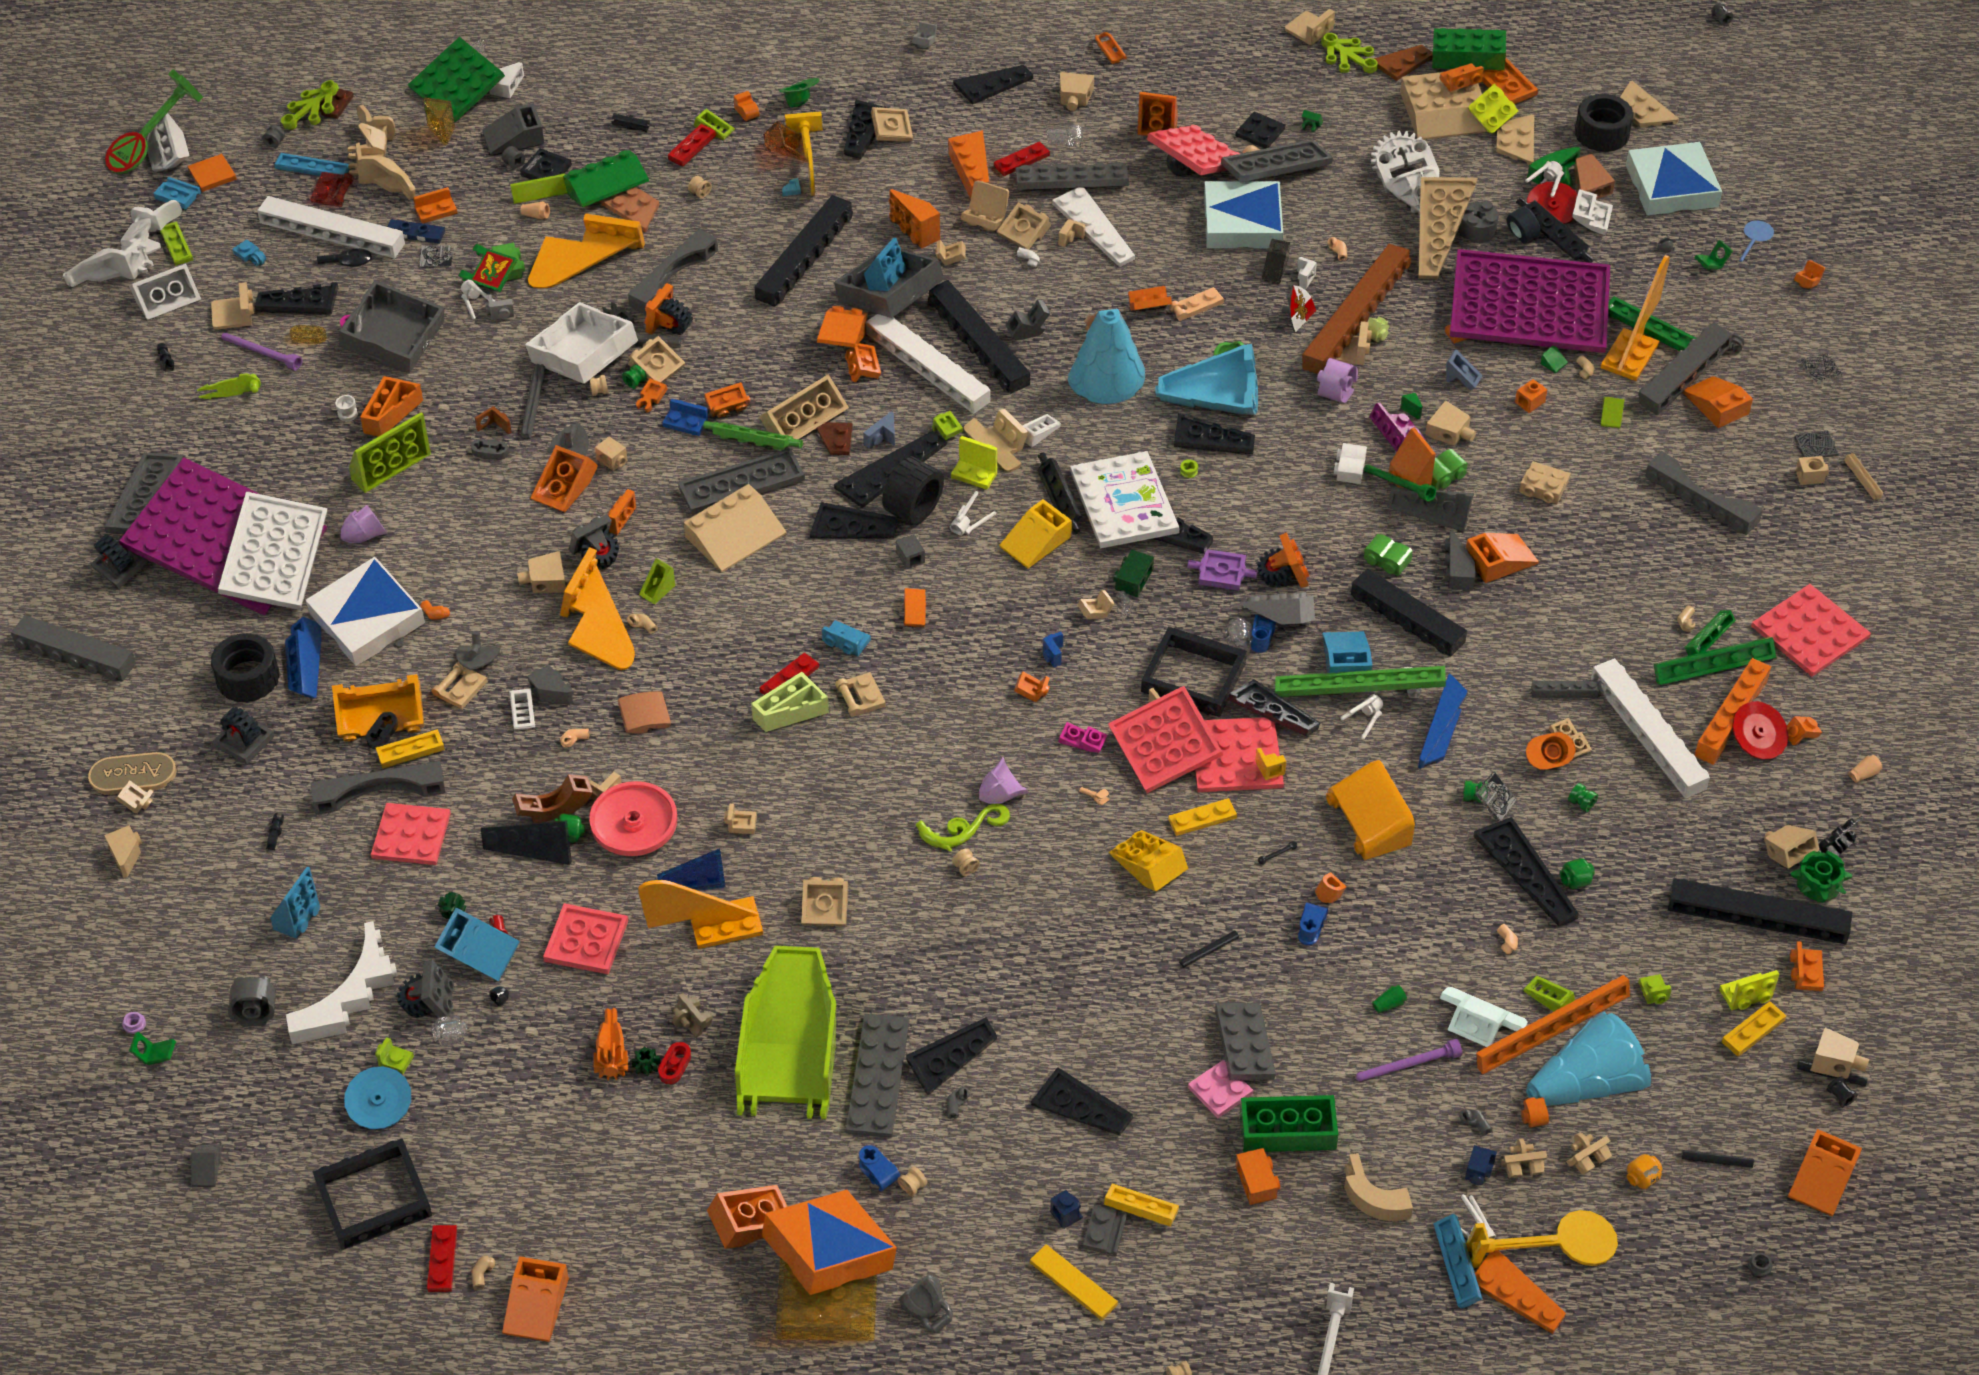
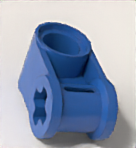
M1256 614L1254 618L1251 649L1254 652L1263 653L1270 646L1276 622L1260 617L1259 614Z
M1306 902L1298 933V939L1302 944L1313 945L1317 942L1321 929L1324 926V920L1327 917L1328 908Z
M872 1145L862 1147L859 1152V1168L873 1185L876 1184L880 1188L878 1190L881 1192L898 1180L900 1173L896 1166L878 1148Z

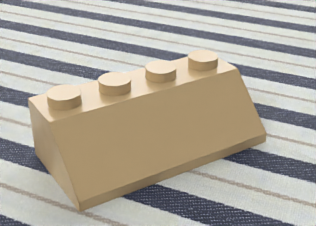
M828 374L762 414L759 418L768 432L800 439L849 407Z

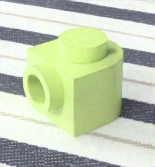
M1379 316L1377 319L1369 318L1368 330H1372L1371 339L1375 342L1385 340L1390 327L1387 325L1388 321Z

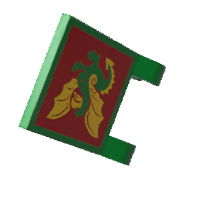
M475 244L472 250L482 257L473 274L461 270L458 276L463 281L472 280L476 285L501 292L518 259Z

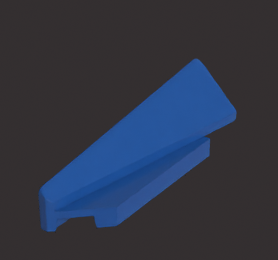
M303 616L290 627L292 635L285 640L288 689L314 699L317 697L321 626L316 621Z
M1448 674L1446 687L1443 689L1419 758L1418 768L1420 769L1436 761L1438 763L1444 760L1461 714L1459 707L1467 695V690L1451 674Z

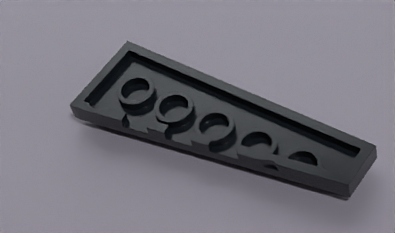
M931 431L855 473L844 477L834 484V488L859 507L864 508L883 493L888 477L901 461L912 456L925 462L945 447L947 441L934 431Z
M1512 817L1474 831V838L1558 926L1578 919L1579 913Z

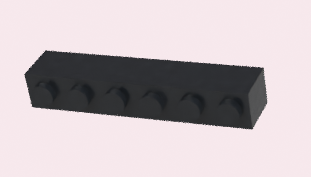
M1368 568L1352 582L1351 595L1356 601H1362L1372 611L1381 613L1390 622H1395L1402 626L1406 632L1418 636L1422 642L1434 646L1438 652L1445 653L1451 657L1466 642L1467 630Z

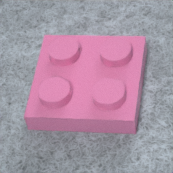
M1224 1060L1188 1084L1191 1092L1217 1118H1220L1240 1104L1241 1098L1253 1095V1089L1244 1080H1229Z

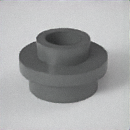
M1756 1253L1748 1261V1268L1751 1273L1760 1277L1770 1274L1773 1267L1770 1257L1764 1253ZM1761 1263L1764 1267H1758L1756 1264Z

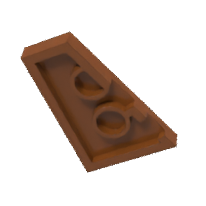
M1421 44L1374 59L1378 62L1377 68L1395 81H1398L1431 60L1433 52Z

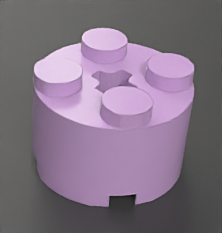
M1329 358L1324 371L1320 370L1318 373L1317 381L1320 382L1318 396L1346 403L1354 391L1351 388L1352 383L1357 382V367Z

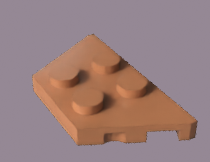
M637 187L598 201V203L623 219L640 222L644 232L648 231V226L659 207L658 200Z

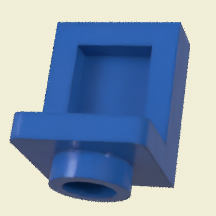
M1062 632L1050 634L1043 638L1044 659L1046 662H1050L1054 668L1061 665L1062 653L1059 648L1063 647Z

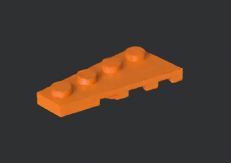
M1499 1250L1489 1253L1475 1272L1481 1292L1553 1334L1565 1318L1566 1313Z

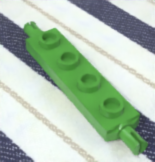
M704 421L703 423L704 429L713 430V434L720 435L722 439L735 438L738 442L742 443L750 441L755 442L757 446L770 445L776 450H784L790 446L798 448L803 446V440L794 439L792 436L723 422Z

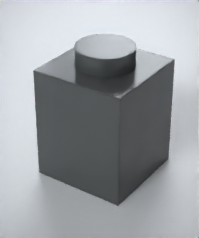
M915 534L896 540V553L906 570L925 563V550Z

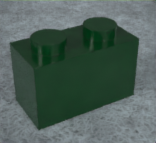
M1131 549L1129 555L1124 556L1120 571L1117 570L1114 574L1115 590L1138 597L1154 569V557Z

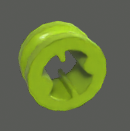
M1187 459L1181 462L1180 474L1183 477L1193 478L1197 475L1198 464L1196 461Z

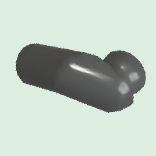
M1463 1109L1460 1112L1459 1117L1464 1124L1476 1126L1483 1136L1492 1132L1491 1126L1480 1111Z

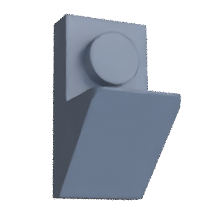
M1457 349L1453 350L1446 362L1447 382L1458 378L1469 390L1475 389L1483 375Z
M889 412L863 432L864 445L870 449L874 445H879L883 438L895 446L893 412Z

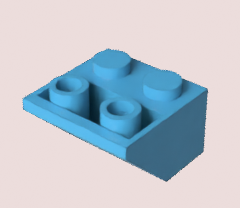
M893 238L864 273L869 290L889 291L906 271L897 238Z

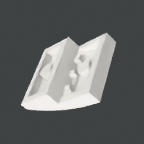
M1579 189L1572 217L1586 228L1605 235L1613 205L1597 201V194Z

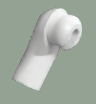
M1019 247L1017 256L1028 259V266L1037 267V263L1040 261L1039 256L1031 250Z

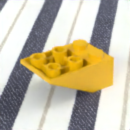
M1042 499L1024 514L999 547L1029 569L1071 538L1072 520Z
M1143 830L1135 832L1132 837L1118 844L1116 848L1109 852L1144 887L1155 892L1188 870L1180 846Z

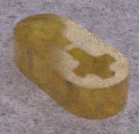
M295 325L290 329L291 340L296 343L321 344L327 339L325 328L320 326Z

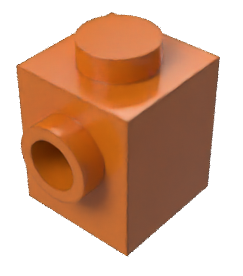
M1532 379L1517 390L1515 403L1530 413L1545 403L1548 389Z

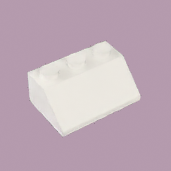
M186 264L129 286L136 303L147 320L201 300Z

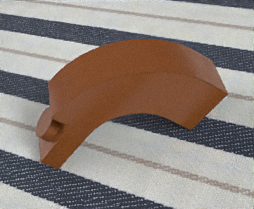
M568 774L562 785L551 793L544 795L515 793L512 801L517 816L531 817L533 823L547 822L558 818L560 814L571 815L579 810L588 801L593 791L588 776Z

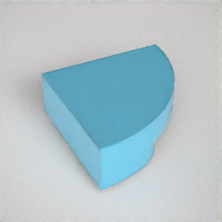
M798 178L790 180L783 187V196L801 194Z

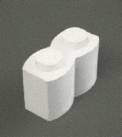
M1343 443L1342 449L1338 448L1336 460L1339 463L1335 462L1334 467L1337 481L1361 484L1367 451L1366 446Z

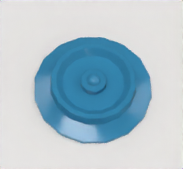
M384 1066L371 1067L358 1073L349 1082L345 1092V1108L350 1119L359 1126L371 1130L385 1129L398 1123L405 1116L411 1104V1088L406 1078L397 1070Z

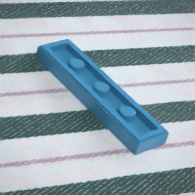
M280 153L274 164L275 169L345 180L350 171L348 168L349 164L285 153Z
M1453 1213L1433 1223L1457 1305L1459 1308H1465L1482 1300V1296L1458 1217Z

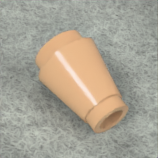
M543 201L522 204L521 215L539 220L547 219L550 215L549 204Z
M1875 755L1866 756L1849 772V777L1857 783L1879 774L1882 764Z

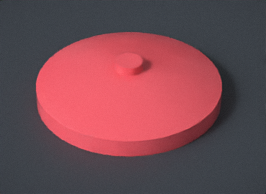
M633 781L615 785L603 792L591 808L589 821L594 839L604 849L622 856H640L651 853L665 845L673 836L678 820L676 805L672 797L665 790L651 783Z

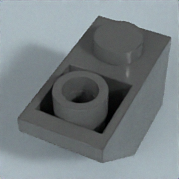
M550 665L528 675L529 688L540 701L566 705L573 703L572 695L574 692L568 683L565 684L559 671H554Z

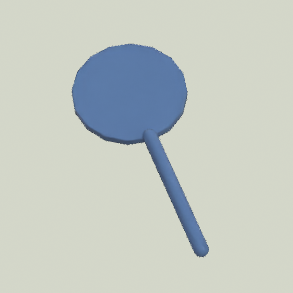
M1751 221L1745 225L1744 232L1752 240L1741 256L1740 262H1743L1755 241H1767L1773 237L1774 230L1770 224L1763 221Z

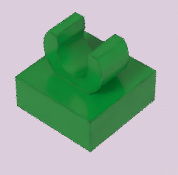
M1307 110L1303 111L1301 116L1303 119V130L1308 125H1312L1311 132H1315L1316 126L1321 127L1323 123L1321 114Z

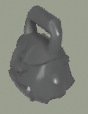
M931 1274L925 1276L899 1297L901 1308L906 1313L918 1317L924 1328L929 1332L937 1333L952 1321L953 1311L943 1298L942 1285L939 1279ZM941 1308L947 1312L932 1325L929 1324L928 1318L938 1313Z

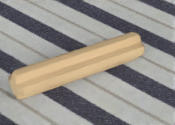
M1853 453L1846 455V464L1874 500L1882 498L1883 491L1856 455Z

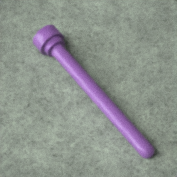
M223 333L221 336L227 342L284 362L287 368L296 371L302 365V357L296 354L285 355L228 333Z
M1458 1039L1447 1041V1044H1444L1442 1048L1356 1074V1080L1359 1082L1445 1056L1447 1058L1452 1057V1059L1461 1057L1462 1048Z

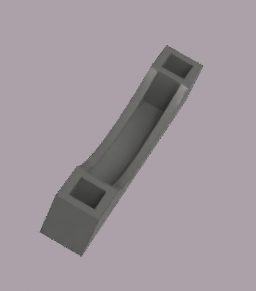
M698 229L670 256L666 257L658 267H655L647 277L643 278L635 288L630 290L628 293L629 307L646 315V304L654 299L657 291L663 288L671 276L687 266L707 261L718 251L717 237Z
M1661 451L1648 463L1645 477L1649 481L1657 483L1664 487L1666 491L1678 495L1683 501L1690 502L1702 512H1707L1714 516L1719 522L1726 523L1736 532L1747 535L1760 522L1763 509L1748 500L1725 498L1702 489L1686 476L1679 461Z
M440 761L310 782L312 802L316 815L338 811L353 799L379 790H405L423 797L445 793Z

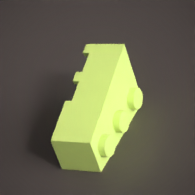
M803 672L751 703L752 718L765 732L829 713L828 696Z

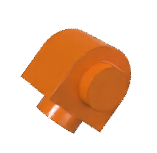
M1330 872L1323 876L1315 889V894L1321 902L1333 903L1341 897L1347 886Z
M1532 1097L1523 1101L1524 1110H1521V1117L1524 1124H1528L1529 1128L1549 1124V1115L1544 1097L1537 1099Z

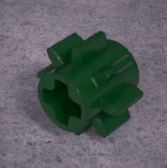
M449 892L445 897H440L437 905L440 907L439 912L446 919H450L455 908L464 912L466 909L464 905L465 900H463L460 894L455 892Z
M644 1046L639 1051H634L635 1058L631 1059L632 1067H636V1074L643 1073L648 1076L649 1073L658 1071L657 1065L661 1064L660 1056H656V1049L651 1050Z

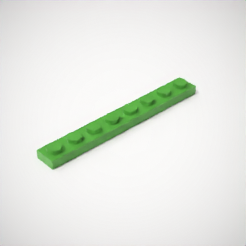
M1445 666L1276 676L1275 693L1281 697L1446 687Z

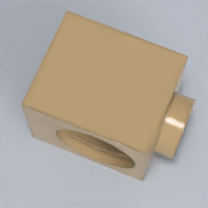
M607 437L595 447L596 460L612 471L625 465L627 461L626 447L611 437Z
M1822 456L1798 458L1795 471L1800 485L1824 483L1825 477L1829 474V468Z

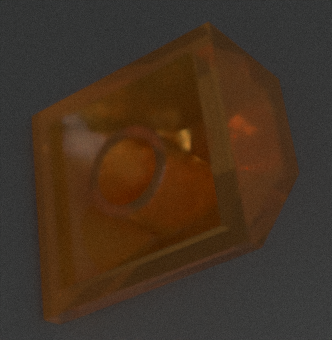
M776 121L763 134L765 146L768 150L807 162L804 155L802 135Z

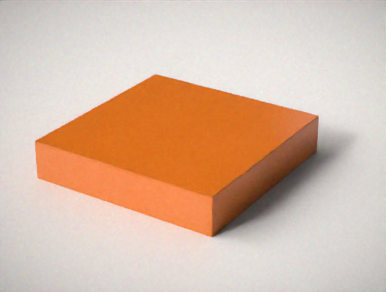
M223 154L187 166L188 171L202 192L237 180L235 173Z

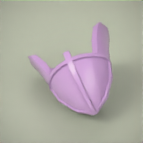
M368 505L358 513L356 510L351 512L344 520L341 528V539L349 543H362L376 536L387 534Z
M1003 757L982 781L979 789V799L982 802L1000 804L1028 793V790L1022 787L1015 779Z

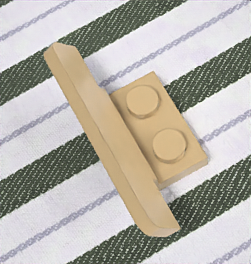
M1005 409L998 410L994 425L985 428L975 418L964 426L965 433L973 440L997 448V464L1004 471L1012 472L1020 468L1021 462L1013 454L1023 449L1028 431Z

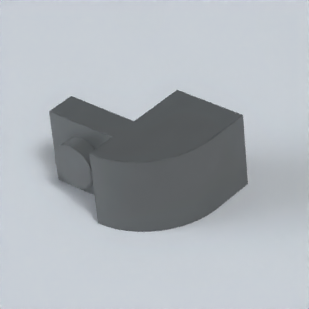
M1037 299L1028 313L1015 311L1006 323V327L1012 338L1020 340L1041 335L1046 330L1043 323L1050 315V312L1044 301Z

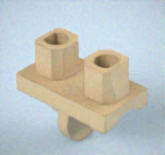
M1581 1132L1575 1134V1143L1571 1145V1148L1574 1151L1580 1149L1581 1152L1567 1160V1164L1570 1167L1575 1165L1583 1175L1595 1167L1589 1158V1155L1592 1153L1599 1164L1612 1157L1606 1145L1610 1142L1607 1135L1590 1145V1142L1594 1139L1591 1134L1587 1136Z
M1521 1138L1517 1139V1146L1509 1147L1510 1153L1518 1154L1506 1155L1504 1159L1500 1160L1501 1166L1506 1168L1509 1178L1521 1177L1523 1175L1522 1164L1529 1165L1530 1175H1539L1544 1173V1160L1547 1158L1546 1151L1527 1153V1151H1534L1533 1144L1526 1145L1524 1139Z

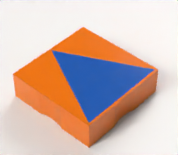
M848 1190L765 1213L762 1237L776 1254L789 1265L793 1275L810 1295L839 1287L852 1280L864 1279L893 1270L897 1247Z

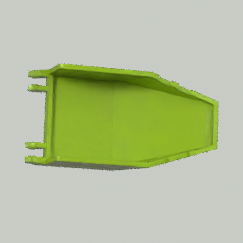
M774 946L763 965L760 976L755 979L754 986L751 992L746 995L744 1001L735 1067L737 1115H743L744 1101H752L751 1116L757 1115L758 1101L808 1104L807 1119H812L814 1112L813 1104H822L820 1116L821 1119L826 1120L830 1104L836 1048V1000L832 993L820 948Z

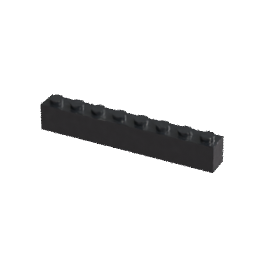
M831 195L754 286L756 300L774 307L779 301L782 302L786 293L794 288L795 282L799 278L801 279L805 274V270L814 264L815 258L818 255H822L825 246L831 244L836 233L841 232L846 221L851 220L853 211L850 201Z
M949 280L939 283L929 290V305L932 308H936L940 318L948 322V326L952 331L955 330L960 341L968 345L970 352L978 356L979 362L988 368L990 375L998 379L1002 389H1006L1012 394L1030 385L1029 370Z
M1673 878L1667 911L1845 945L1850 935L1852 911L1840 908L1825 907L1819 904L1804 903L1797 900H1788L1776 896H1767L1750 891L1746 892L1729 887L1714 886L1708 883Z

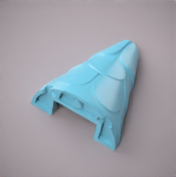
M1119 309L1098 311L1068 374V383L1076 394L1087 398L1088 401L1101 404L1123 402L1133 397L1142 388L1145 381V367Z
M1252 344L1239 346L1217 356L1214 355L1193 365L1189 364L1160 376L1159 383L1155 386L1156 397H1160V400L1191 408L1196 406L1214 411L1220 410L1236 414L1256 415L1258 411V383Z
M1604 1011L1591 1018L1572 1039L1567 1041L1556 1056H1552L1528 1083L1526 1093L1529 1098L1534 1097L1537 1099L1544 1097L1546 1106L1575 1103L1582 1099L1606 1097L1611 1094L1643 1090L1651 1086L1650 1068L1648 1064L1644 1065L1641 1055L1645 1053L1631 1029L1618 1016L1613 1013L1607 1015Z

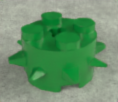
M1820 850L1808 853L1799 862L1801 864L1800 869L1791 872V877L1797 879V887L1806 897L1823 903L1835 898L1839 892L1846 894L1847 892L1842 887L1844 881L1852 878V874L1845 871L1844 862L1841 858L1829 851H1826V854L1821 853Z

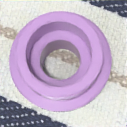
M130 1012L124 1017L122 1022L123 1029L129 1034L141 1032L146 1026V1020L140 1013Z

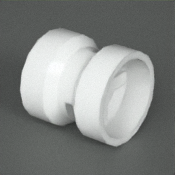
M342 395L336 399L338 418L345 422L354 420L358 415L355 399L350 395Z

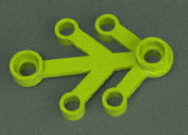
M1326 33L1321 39L1322 46L1327 48V64L1333 65L1336 63L1337 57L1334 55V49L1340 52L1341 64L1339 65V71L1341 73H1348L1350 71L1348 58L1362 66L1366 73H1374L1377 70V60L1373 58L1364 60L1357 55L1363 54L1371 57L1374 54L1373 47H1360L1361 40L1359 38L1338 39L1336 34Z
M327 80L322 83L321 88L303 91L300 95L302 101H292L287 105L288 110L296 114L284 115L281 118L283 127L288 130H294L297 127V121L310 110L311 114L308 120L311 125L319 124L321 121L318 115L320 102L325 98L322 109L325 114L332 113L334 111L332 98L339 90L338 84L333 80Z

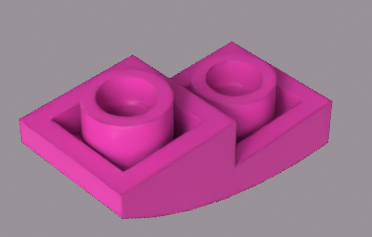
M1066 722L1058 742L1089 752L1100 753L1107 734L1089 726L1087 730H1084Z

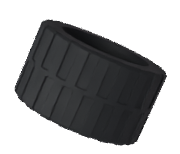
M1595 94L1585 98L1579 105L1575 124V136L1578 142L1588 149L1598 152L1621 149L1627 144L1630 137L1634 116L1633 109L1627 101L1615 95ZM1596 121H1606L1612 124H1603Z
M915 457L905 458L893 469L884 486L882 493L883 508L912 525L920 524L931 514L939 502L944 487L943 473Z
M241 633L230 636L221 641L211 655L210 662L217 688L229 700L231 699L235 702L256 701L267 696L278 684L280 673L273 646L266 638L260 635ZM256 661L261 663L256 669L247 673L229 672L234 666L242 662Z

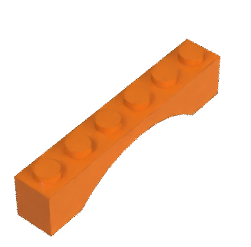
M1754 658L1750 660L1699 739L1695 757L1712 765L1716 763L1733 732L1732 725L1735 713L1740 706L1752 702L1758 697L1768 681L1772 666Z

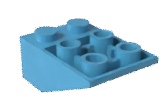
M1364 631L1322 633L1327 673L1372 670L1371 651Z
M310 867L305 868L270 917L273 930L297 939L300 933L306 931L309 920L312 916H316L320 910Z
M455 908L434 948L499 981L520 941Z

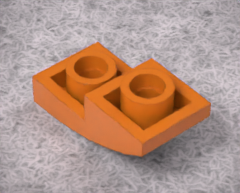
M904 589V626L925 627V590Z

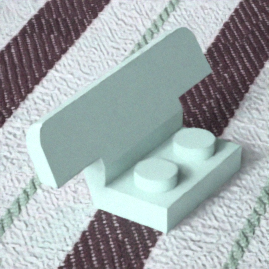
M1453 987L1446 988L1440 999L1457 1006L1448 1030L1485 1047L1493 1044L1501 1026L1518 1031L1526 1027L1528 1023L1523 1017Z

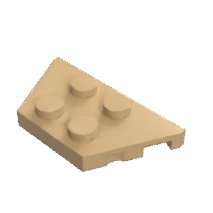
M1633 81L1629 82L1620 96L1632 107L1634 112L1632 122L1639 128L1651 125L1660 126L1662 123L1668 122L1677 124L1679 121L1677 116Z
M1531 114L1508 120L1497 130L1496 152L1507 155L1514 160H1523L1527 162V165L1534 162V115Z

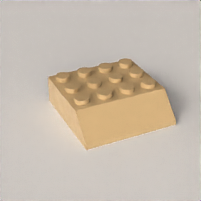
M1440 73L1402 77L1400 93L1417 138L1421 136L1424 140L1488 132L1468 109L1469 105L1482 95L1478 83L1450 92L1439 79Z

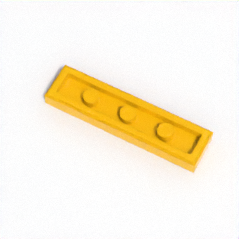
M1047 1244L1030 1259L1031 1265L1101 1321L1118 1305L1116 1299Z

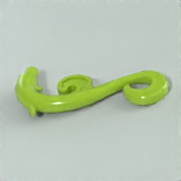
M990 804L979 813L971 825L963 818H953L947 825L948 832L951 835H955L953 837L939 836L940 833L933 832L923 821L917 822L916 827L919 830V836L927 844L951 852V847L963 844L975 834L988 813L996 811L1000 814L998 818L987 817V822L990 825L1003 826L1009 821L1010 812L1002 804ZM957 830H962V832L959 835H957Z

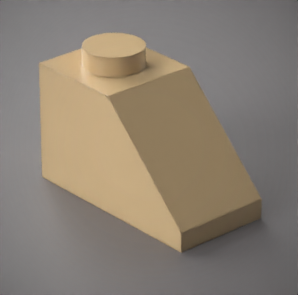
M130 825L104 835L108 848L123 878L128 877L141 853L139 845L142 844L138 832L133 833Z

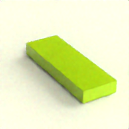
M565 174L510 184L514 204L567 194L563 178Z
M177 221L166 224L160 230V233L175 266L194 261Z

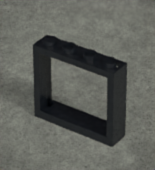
M1168 626L1141 680V692L1149 695V689L1154 688L1157 694L1162 697L1180 688L1179 686L1153 679L1168 646L1233 666L1218 698L1186 690L1199 711L1204 712L1208 716L1211 714L1220 717L1228 702L1229 694L1233 692L1246 665L1247 651Z
M403 1138L390 1141L375 1149H368L364 1153L344 1158L340 1162L323 1166L313 1171L317 1188L341 1250L432 1216L430 1204ZM401 1155L419 1200L342 1229L325 1184Z

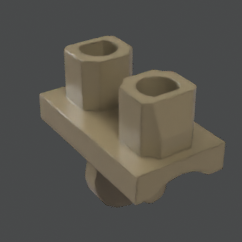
M684 993L679 994L677 997L678 1003L672 1012L675 1015L672 1023L675 1027L684 1026L688 1028L697 1038L702 1035L704 1028L711 1025L713 1016L709 1011L699 1012L701 1004L696 996L688 998Z

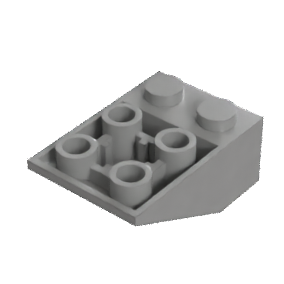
M1306 592L1255 595L1247 597V601L1240 602L1242 606L1281 625L1300 624L1315 620L1313 595L1306 596Z

